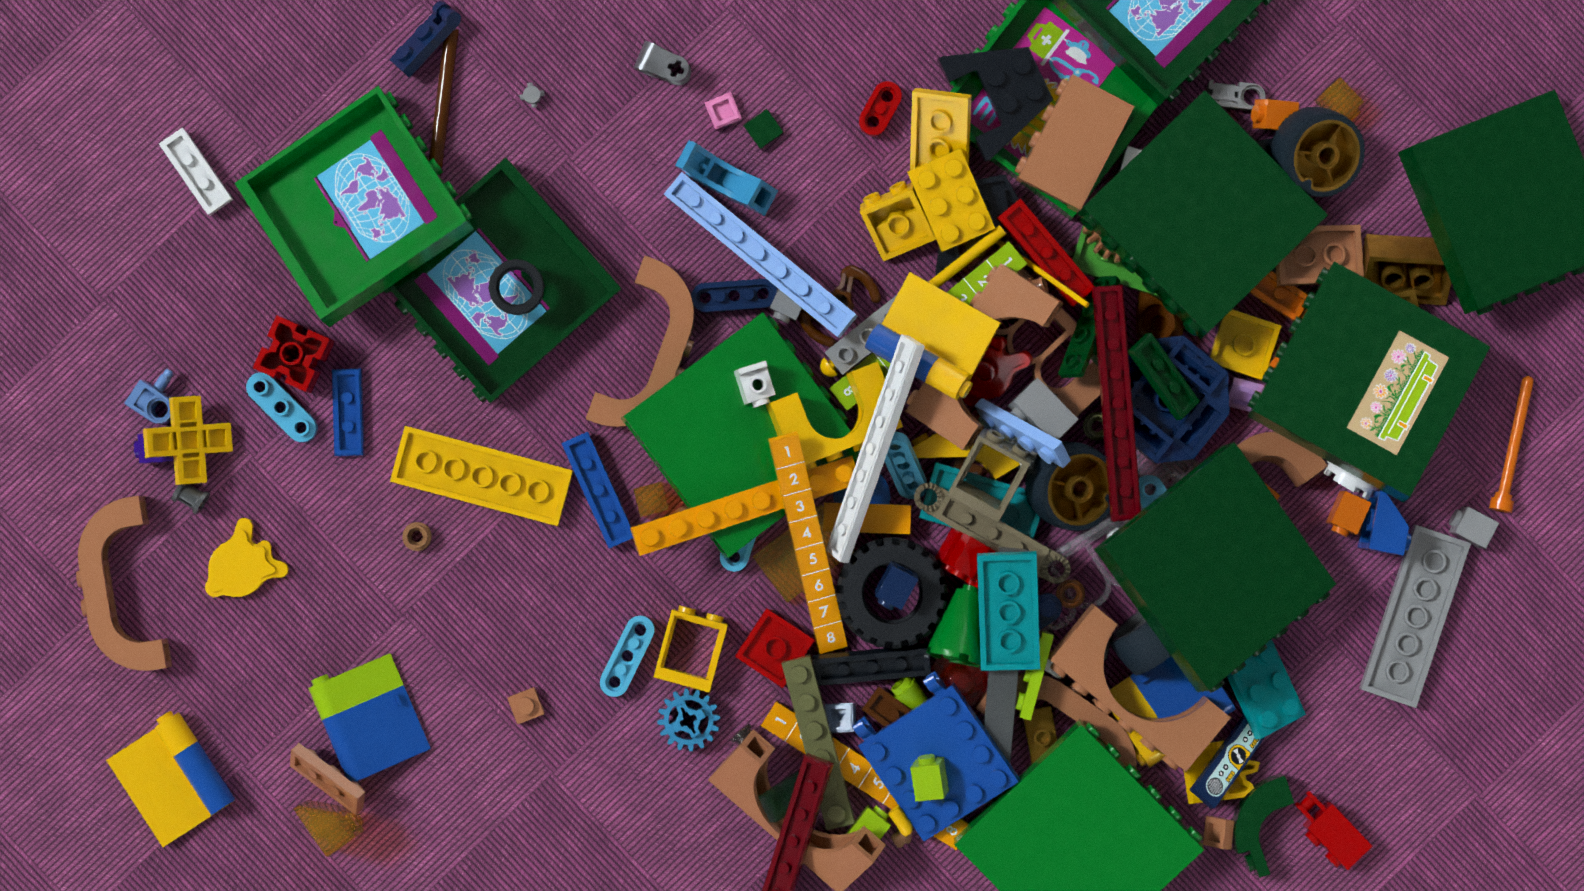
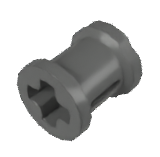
M181 484L174 491L171 500L183 503L192 509V513L198 515L208 501L210 493L207 491L202 492L190 484Z

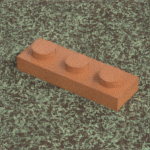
M300 743L291 749V768L353 814L357 815L364 808L365 791L357 782H351L335 766L328 765L320 759L312 749H307Z

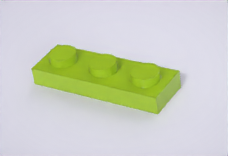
M1042 631L1039 637L1040 669L1025 670L1023 681L1028 682L1025 693L1019 692L1015 709L1020 710L1019 718L1030 721L1032 719L1054 637L1052 633Z

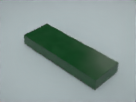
M1152 333L1145 334L1127 351L1176 420H1182L1200 402Z

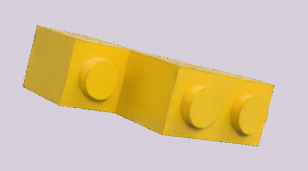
M924 433L911 441L918 459L967 458L974 445L973 443L969 450H962L938 433L931 437ZM986 444L982 445L975 461L986 468L993 480L1020 465L1019 462Z

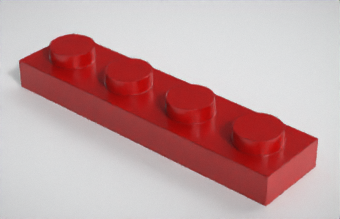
M1021 198L997 217L1034 263L1082 298L1092 291V287H1095ZM1055 286L1071 307L1078 303Z

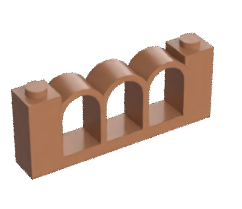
M1024 268L1017 272L1026 279L1033 278ZM1061 308L1053 321L1060 327L1063 333L1038 357L1033 358L1029 366L1033 365V381L1038 377L1077 417L1100 395L1098 366L1091 360L1083 377L1073 378L1062 388L1048 386L1041 378L1040 373L1041 364L1045 358L1067 337L1072 338L1077 325ZM1019 319L1009 328L998 329L994 335L1005 336L1007 340L1005 350L1007 353L1016 352L1012 344L1013 334L1027 319Z

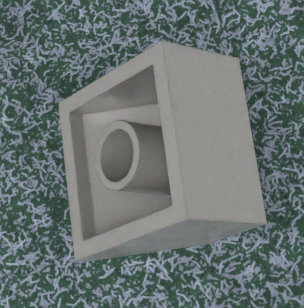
M1038 377L1027 385L1008 405L1012 410L1010 412L1012 415L1056 439H1059L1078 420Z

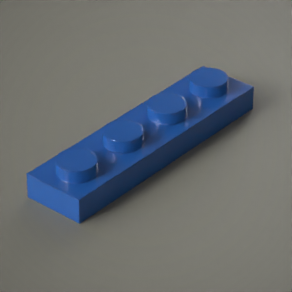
M587 431L561 443L608 548L610 549L632 539L630 522L589 432Z

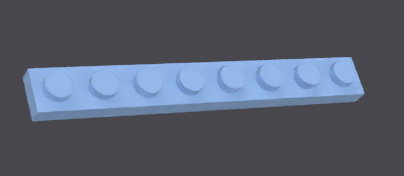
M683 172L680 173L664 193L668 199L838 338L844 334L858 317L852 310Z

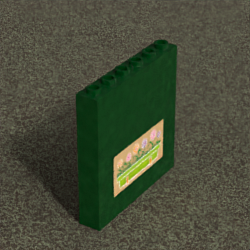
M1334 261L1329 269L1323 267L1315 282L1319 284V287L1315 294L1310 291L1302 305L1306 311L1302 318L1296 316L1288 332L1292 333V336L1288 343L1282 341L1275 354V357L1279 358L1274 368L1269 365L1261 381L1265 385L1261 392L1255 391L1247 404L1252 409L1247 417L1404 503L1413 493L1491 346Z

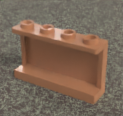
M1072 74L1068 80L1062 78L1055 91V94L1059 97L1054 106L1049 104L1041 118V120L1045 121L1041 132L1035 130L1028 143V146L1032 147L1027 158L1021 157L1015 172L1019 173L1016 181L1024 182L1068 205L1067 208L1077 213L1082 209L1135 106Z

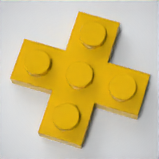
M201 395L169 398L171 427L143 429L145 458L173 456L176 485L206 483L205 453L233 451L231 423L203 424Z

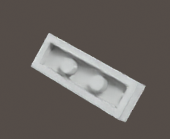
M183 127L159 143L207 215L211 216L233 201L225 186Z

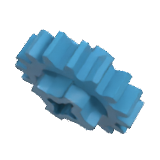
M688 688L684 689V695L682 696L677 691H674L673 701L668 698L664 700L668 706L667 709L659 708L658 712L664 715V718L657 720V724L665 726V729L660 734L661 736L667 734L670 736L667 742L669 745L674 741L678 742L677 750H681L683 745H688V749L691 752L693 751L694 744H698L702 749L704 748L703 740L705 738L711 742L714 739L710 731L719 730V727L713 724V721L719 720L720 715L713 714L712 712L717 708V704L709 705L707 702L710 695L708 694L701 698L699 697L700 690L698 689L694 695L690 694ZM685 700L698 702L702 707L698 709L690 707ZM676 706L678 711L677 719L670 723V712ZM684 710L690 716H696V719L693 721V728L688 723L682 724ZM708 716V726L702 733L699 727L700 721ZM680 730L687 732L692 739L682 738L675 732Z

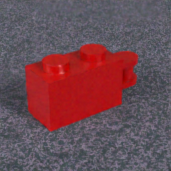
M1307 791L1305 793L1307 796L1300 803L1296 802L1294 804L1307 819L1303 824L1308 831L1305 836L1314 846L1318 847L1321 844L1328 853L1325 857L1334 867L1338 868L1341 865L1346 870H1349L1373 846L1332 803L1327 801L1322 804L1310 791ZM1316 805L1319 809L1311 816L1308 811Z

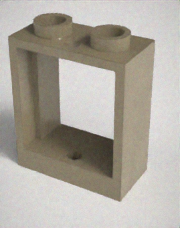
M983 428L947 495L999 523L1035 456L1030 454L1020 444L1015 443L1013 445L1004 440V436L1001 433ZM983 444L1022 464L1002 501L964 481Z

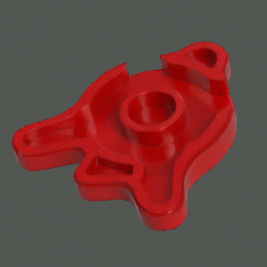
M994 336L970 380L973 385L968 395L963 398V401L969 406H974L981 398L987 400L1000 397L1013 383L1016 372L1028 367L1032 363L1033 358L1030 352L1023 350L1007 353L1005 350L1007 345L1006 338Z

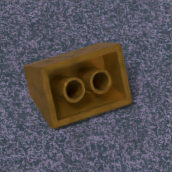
M1366 234L1362 250L1364 278L1390 292L1415 287L1418 304L1446 305L1451 280L1433 238Z

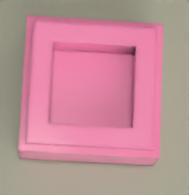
M731 92L704 102L715 130L742 120Z

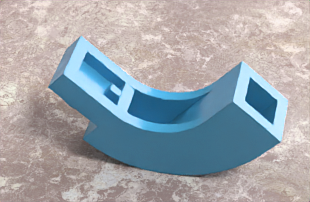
M688 140L675 165L684 171L686 175L707 188L763 216L766 215L778 193V190L762 179L735 168Z

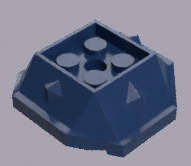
M1185 336L1157 338L1156 340L1200 402L1182 420H1176L1167 407L1163 408L1160 405L1159 395L1129 355L1136 449L1153 463L1194 459L1230 414L1228 372Z

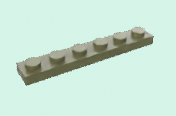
M811 655L783 661L781 664L806 754L809 753L834 763L820 807L826 830L855 824L853 810Z

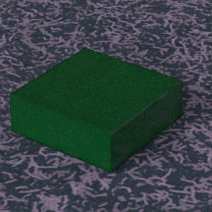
M767 109L743 125L760 150L784 133Z

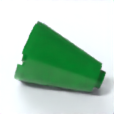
M963 584L962 589L957 588L927 646L926 654L941 659V655H943V658L950 660L949 662L971 667H981L978 588Z

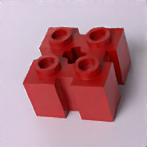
M276 315L267 335L273 339L269 349L261 348L253 369L280 379L282 374L287 375L284 383L304 392L312 393L321 373L314 370L318 360L326 362L335 341L309 329L307 334L303 335L301 334L303 326ZM298 348L300 356L291 362L292 357L288 356L289 351H295Z
M951 528L935 558L943 562L942 569L964 580L969 585L978 588L977 553H995L996 551L973 537Z

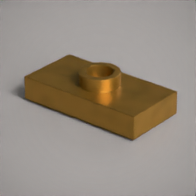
M1051 706L1035 708L1031 721L1023 719L1031 765L1057 741Z

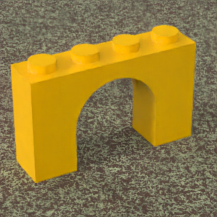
M878 361L846 374L857 402L858 418L853 429L842 438H827L812 428L798 393L766 404L777 436L797 431L807 470L817 467L815 461L826 457L827 462L843 457L842 451L853 447L854 452L861 450L885 382ZM900 419L898 421L896 430L903 427Z

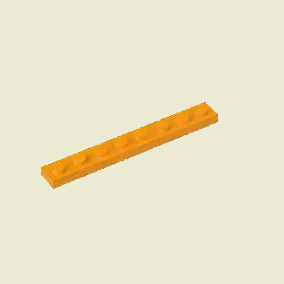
M853 456L807 470L813 499L848 487L855 467ZM778 480L631 527L630 530L638 555L648 554L784 509Z

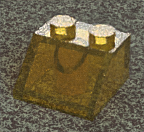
M306 800L293 809L326 857L364 831L362 828L364 822L360 815L353 814L341 805Z

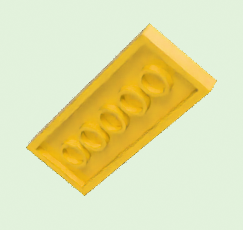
M405 426L390 482L559 526L573 470Z

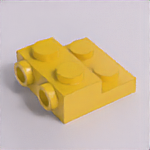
M905 181L897 182L889 188L890 192L881 196L879 192L871 193L864 197V203L860 204L859 212L883 262L936 240L912 183L906 184Z

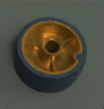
M1322 107L1299 109L1284 119L1273 137L1271 158L1288 174L1297 186L1299 185L1310 196L1328 197L1342 192L1354 182L1364 163L1365 144L1360 130L1346 116L1331 109Z
M1063 441L1062 443L1071 461L1062 468L1053 462L1051 464L1046 463L1037 454L1026 474L1025 491L1029 505L1040 518L1061 529L1083 531L1095 527V525H1098L1110 513L1105 455L1086 444Z

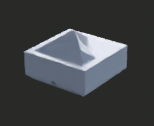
M856 703L825 704L831 733L855 732L852 726L856 722Z

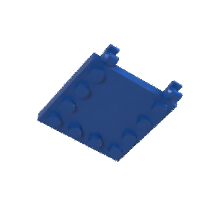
M936 670L927 675L926 679L923 680L934 696L877 733L866 716L856 721L855 725L852 726L856 734L864 740L858 745L859 749L897 804L902 808L923 841H926L985 804L1020 780L955 683L946 687ZM925 754H934L935 758L944 757L949 788L946 797L938 800L915 802L910 770L913 762L919 756Z

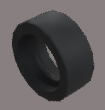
M513 259L505 261L495 268L490 276L488 289L492 301L499 309L507 314L522 315L530 313L538 307L544 296L545 285L542 275L534 265L525 260ZM514 270L524 271L529 274L534 284L531 298L525 303L518 305L505 301L499 289L503 276Z

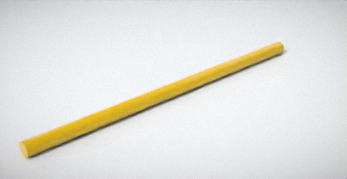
M1002 240L996 242L1000 247L1006 244ZM1021 255L1028 263L1027 266L1085 308L1089 306V302Z

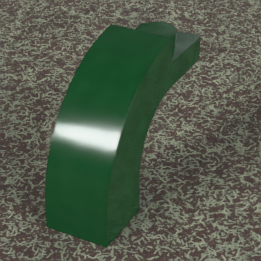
M1281 773L1265 778L1253 785L1254 789L1244 798L1240 799L1232 818L1234 820L1232 839L1234 851L1238 854L1247 851L1248 855L1244 856L1246 866L1249 872L1254 871L1255 875L1259 878L1270 874L1259 842L1260 827L1270 813L1294 804L1286 777Z

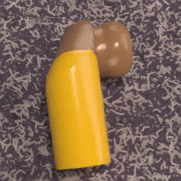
M898 805L891 809L888 815L898 831L891 836V840L897 848H901L904 844L908 845L912 841L913 825Z

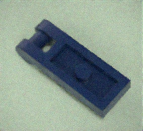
M438 1L434 4L433 13L389 59L409 78L461 22L460 14L451 9L444 1Z

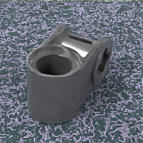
M644 42L633 67L634 69L651 77L660 78L673 85H684L691 78V68L684 58L654 43ZM681 64L684 73H678L674 77L671 68H677Z

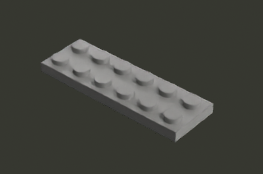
M1413 525L1409 550L1404 552L1359 687L1361 690L1414 708L1417 707L1471 545L1469 542L1419 525Z

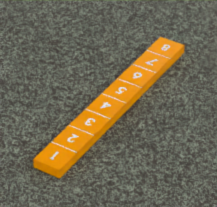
M795 431L768 439L818 651L820 654L847 647L799 435Z
M776 701L761 726L806 754L795 712ZM833 737L844 779L890 809L898 806L866 757ZM959 819L935 834L934 837L957 850V847L954 845V838L969 823Z

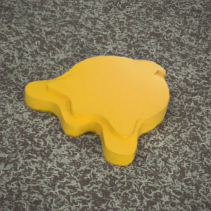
M241 518L237 521L233 536L221 544L210 557L205 590L211 597L222 595L231 597L247 596L258 590L268 579L282 578L289 573V567L285 562L273 558L272 546L269 541L263 540L258 544L253 542L254 525L248 518Z

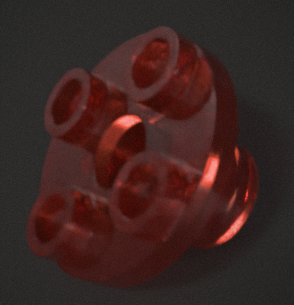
M942 655L941 659H937L933 664L932 672L937 671L946 687L955 683L970 707L981 699L986 690V671H981L980 666L971 667L949 662L950 660L943 658Z

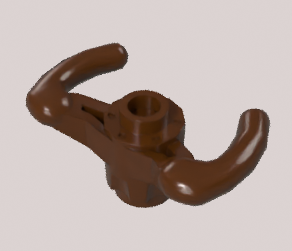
M848 265L842 269L840 285L831 292L834 297L850 310H853L854 303L851 289L853 280L858 279L868 290L873 303L881 301L878 286L872 277L855 265ZM845 284H847L846 291L842 290ZM802 309L798 320L803 330L817 343L832 347L836 340L817 330L812 323L815 318Z

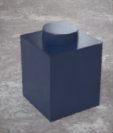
M891 560L875 589V596L879 598L877 602L890 610H893L894 607L902 610L919 580L917 574Z

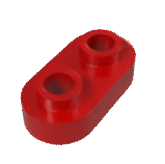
M884 81L875 87L859 117V127L864 134L871 137L879 136L887 128L902 99L901 89L897 84L891 81ZM883 93H890L893 99L890 102L883 101L881 97ZM869 118H876L879 124L876 127H870L867 122Z

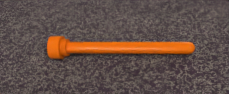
M1525 376L1521 382L1499 490L1495 492L1494 497H1491L1489 509L1504 513H1512L1514 501H1512L1513 495H1510L1534 382L1530 376Z

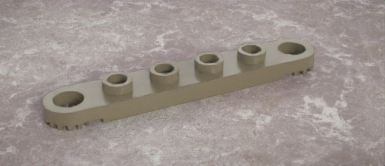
M923 483L916 489L914 501L926 513L954 529L973 537L996 552H999V547L1036 551L1037 575L1050 583L1058 584L1069 577L1071 572L1070 563L1067 558L1006 523L1002 521L998 523L948 496L947 493L949 491L934 483ZM928 488L933 489L937 494V501L930 506L923 504L921 501V493ZM1055 560L1063 563L1065 568L1064 574L1058 578L1052 577L1047 570L1049 563Z

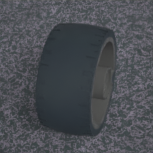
M1139 611L1128 618L1113 633L1109 640L1117 656L1135 675L1143 674L1171 657Z

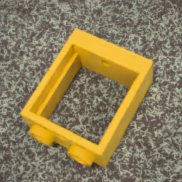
M679 605L678 610H671L653 677L710 692L728 624L723 623L724 617L711 613H707L706 618L695 615L696 609ZM677 619L719 630L706 678L665 667Z

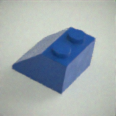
M1374 491L1369 500L1367 499V501L1371 502V506L1362 523L1357 548L1404 556V551H1408L1411 544L1412 536L1411 533H1408L1409 526L1388 494L1383 491Z

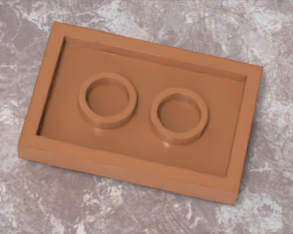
M1316 226L1276 266L1277 286L1319 285L1315 281L1323 267L1329 269L1334 261L1364 277L1361 226Z

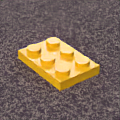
M915 88L912 91L910 170L961 148L969 166L972 95Z
M961 148L907 171L941 252L995 229Z

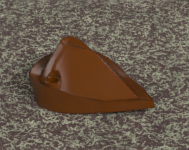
M1140 291L1136 314V329L1139 340L1147 333H1152L1156 339L1181 336L1184 331L1182 319L1177 314L1173 315L1168 312L1163 306L1164 301L1154 295Z

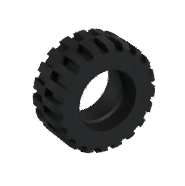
M895 537L873 540L859 547L851 555L849 563H845L841 568L836 586L839 611L850 630L867 643L881 648L893 649L911 646L932 633L931 631L942 619L941 616L947 605L946 598L948 593L945 574L936 558L915 542ZM891 560L916 573L919 579L917 581L919 598L915 608L907 616L897 620H886L876 616L868 608L864 597V588L869 576L880 567L889 565Z

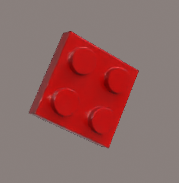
M766 608L735 657L781 688H784L787 682L781 663L805 656L815 639Z

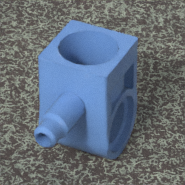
M168 368L165 369L154 385L145 380H139L124 404L153 423H171L169 398L171 397L163 391L169 384L173 372ZM160 402H164L168 407L167 414L162 418L156 414V406Z

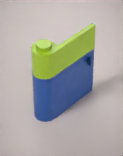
M390 653L329 679L328 674L311 680L313 686L308 688L345 777L351 782L359 781L431 749Z

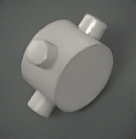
M527 83V88L519 97L520 100H525L528 104H531L532 108H536L537 103L541 100V96H545L544 90L539 91L537 87L533 86V83Z

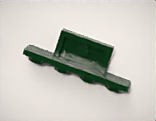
M1117 276L1096 277L1093 281L1095 287L1119 285L1120 279ZM1092 291L1086 299L1089 302V306L1087 308L1083 307L1058 372L1062 378L1083 377L1090 359L1098 366Z

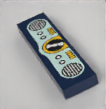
M1244 714L1190 788V791L1210 809L1216 808L1265 739V737L1255 739Z

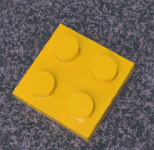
M1232 309L1220 322L1209 357L1224 369L1261 381L1268 368L1281 325Z

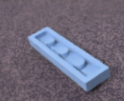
M983 398L974 405L980 416L978 418L979 422L987 430H996L1007 441L1013 440L1019 443L1025 450L1039 454L1048 464L1053 462L1064 468L1071 461L1062 441Z

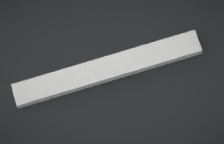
M901 334L826 547V551L839 562L849 563L925 348L923 344L908 335Z

